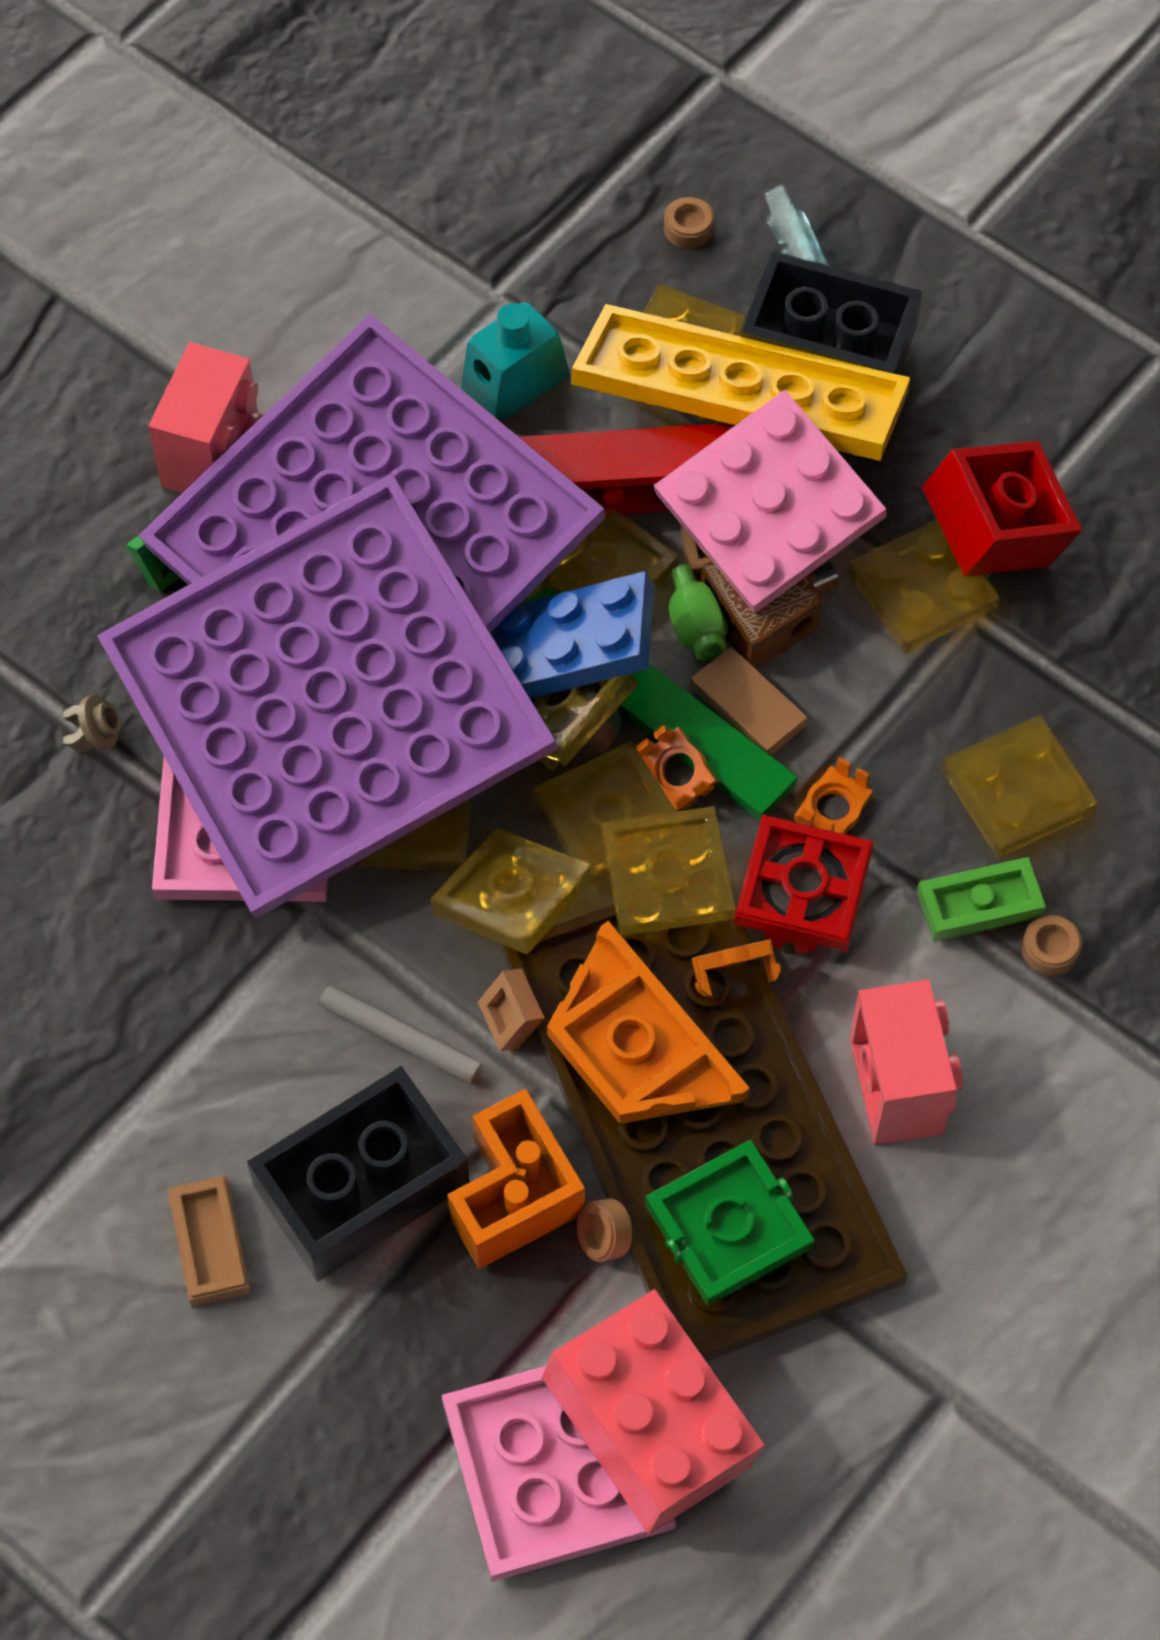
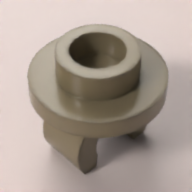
M97 694L87 696L80 701L79 705L71 706L64 711V719L77 727L80 726L74 734L63 737V743L76 752L83 753L91 750L93 747L98 750H105L116 744L118 733L121 729L120 716L114 705L107 702L102 696Z

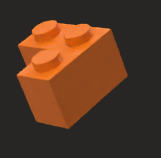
M526 1088L472 1116L474 1143L491 1172L447 1194L450 1220L478 1269L493 1263L577 1218L581 1209L585 1206V1187Z

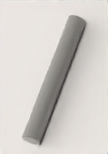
M329 985L321 996L320 1005L471 1085L476 1081L481 1072L482 1063L333 985Z

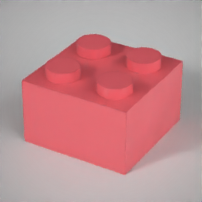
M193 342L188 343L148 425L161 487L183 493L263 416L258 413L256 402L258 384L253 382L249 358Z
M930 979L859 990L849 1040L874 1146L943 1135L949 1114L956 1111L955 1094L957 1090H962L963 1088L962 1070L957 1054L948 1055L943 1036L949 1034L948 1013L944 1000L934 999Z

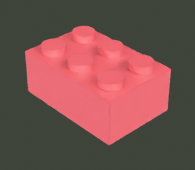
M655 1289L553 1351L542 1376V1379L648 1535L749 1470L765 1446Z

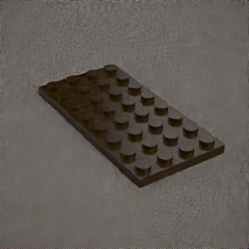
M716 867L502 944V955L508 969L522 968L544 1015L543 1021L535 1029L536 1035L606 1199L612 1198L619 1201L628 1212L632 1225V1241L629 1253L647 1293L654 1289L657 1291L706 1362L904 1285L908 1277L770 982H768L767 975L759 958L706 970L712 996L703 997L696 991L695 983H697L692 958L752 944L744 926L734 924L736 909ZM607 921L611 923L750 1088L747 1099L740 1103L621 1124L616 1120L547 1036V1025L559 1003L565 1000L570 991V983L580 964L584 965L596 942V934L601 925ZM751 1139L775 1179L783 1178L789 1185L794 1197L791 1204L815 1240L813 1249L707 1307L682 1264H676L672 1250L666 1248L665 1241L667 1240L647 1209L645 1196ZM779 1188L780 1192L784 1196V1191L782 1190V1188Z

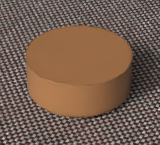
M684 197L673 201L664 213V234L666 238L675 246L685 249H693L705 245L714 233V211L708 203L694 197Z
M1056 915L1042 916L1035 919L1027 927L1021 946L1022 955L1025 962L1034 971L1047 976L1061 975L1071 970L1076 964L1082 948V938L1076 926L1069 920Z
M612 1198L590 1201L581 1209L577 1220V1235L585 1254L594 1261L602 1262L620 1259L628 1252L632 1241V1225L628 1212L619 1201Z

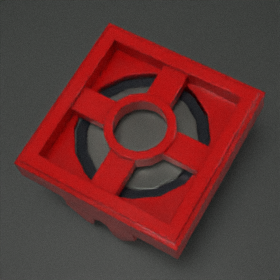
M762 815L737 905L734 924L765 931L764 938L766 940L771 939L772 946L776 949H781L786 942L795 945L796 953L801 955L815 950L816 944L847 951L873 852L874 841Z

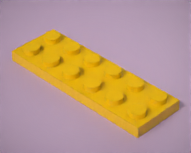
M605 304L572 367L571 378L572 385L737 425L783 390H786L837 451L878 461L882 459L908 395L910 383L909 377Z

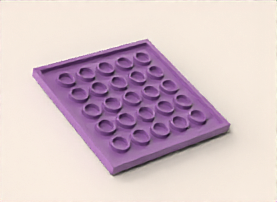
M369 313L138 536L155 556L190 585L392 473L487 630L491 633L606 516L601 505Z
M392 473L97 635L255 919L558 749L549 729Z

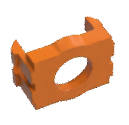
M663 725L653 733L655 739L660 740L659 742L653 743L646 738L636 748L642 754L638 758L650 773L655 787L666 796L675 811L680 812L683 809L688 810L698 802L697 798L700 796L705 797L714 790V785L719 781L707 765L703 753L692 744L682 728L677 727L671 730L666 725ZM676 754H686L694 763L692 779L682 786L670 784L665 776V765Z
M839 757L836 768L830 765L822 778L810 788L806 800L795 813L794 821L846 834L848 830L856 825L862 810L872 798L873 790L868 787L871 774L858 768L855 779L850 777V770L853 764ZM837 794L847 800L850 811L842 819L830 820L819 813L817 809L818 801L825 795Z
M771 939L692 958L697 983H695L696 991L703 997L712 996L706 970L763 957L768 982L775 981L779 976L781 968L779 963L776 964Z

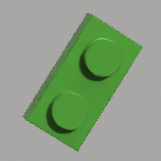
M1029 857L920 881L916 891L933 942L1042 917L1046 909Z

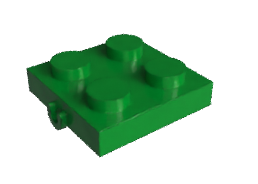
M751 1139L645 1196V1205L667 1240L665 1241L666 1248L672 1250L675 1263L682 1264L707 1307L813 1249L815 1241L791 1204L794 1197L789 1185L783 1178L775 1179ZM779 1188H782V1190L784 1191V1196L780 1192Z

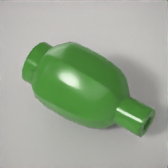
M688 564L679 565L671 571L676 591L669 602L671 623L679 642L685 648L693 651L698 660L714 659L727 648L725 639L729 627L725 614L713 590L705 583L696 581L691 566Z

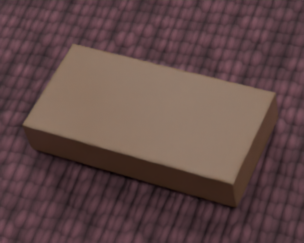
M731 646L691 677L690 688L728 724L770 756L807 725L808 717Z
M227 1175L167 1188L191 1307L251 1294Z

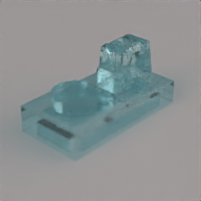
M782 184L764 194L772 212L771 215L766 217L769 228L780 244L786 241L788 247L780 253L827 265L804 209Z

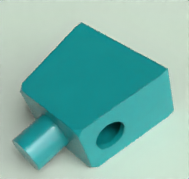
M510 303L504 305L499 309L497 319L474 334L467 342L460 389L503 423L570 376L559 333L529 303Z

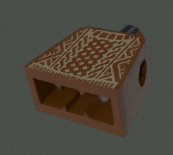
M827 560L754 614L712 562L702 565L701 582L713 590L721 604L729 627L728 640L733 648L756 670L813 633L820 626L823 605L820 595L839 587L837 572L831 561Z

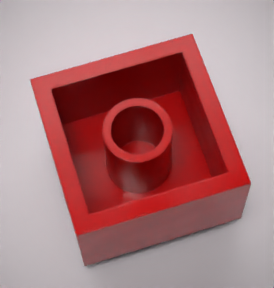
M1039 441L952 449L922 486L964 577L1050 566L1082 531Z

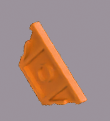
M607 921L601 925L596 934V942L584 965L580 964L570 983V991L565 1000L559 1003L547 1025V1036L616 1120L621 1124L740 1103L747 1099L750 1088L611 923Z

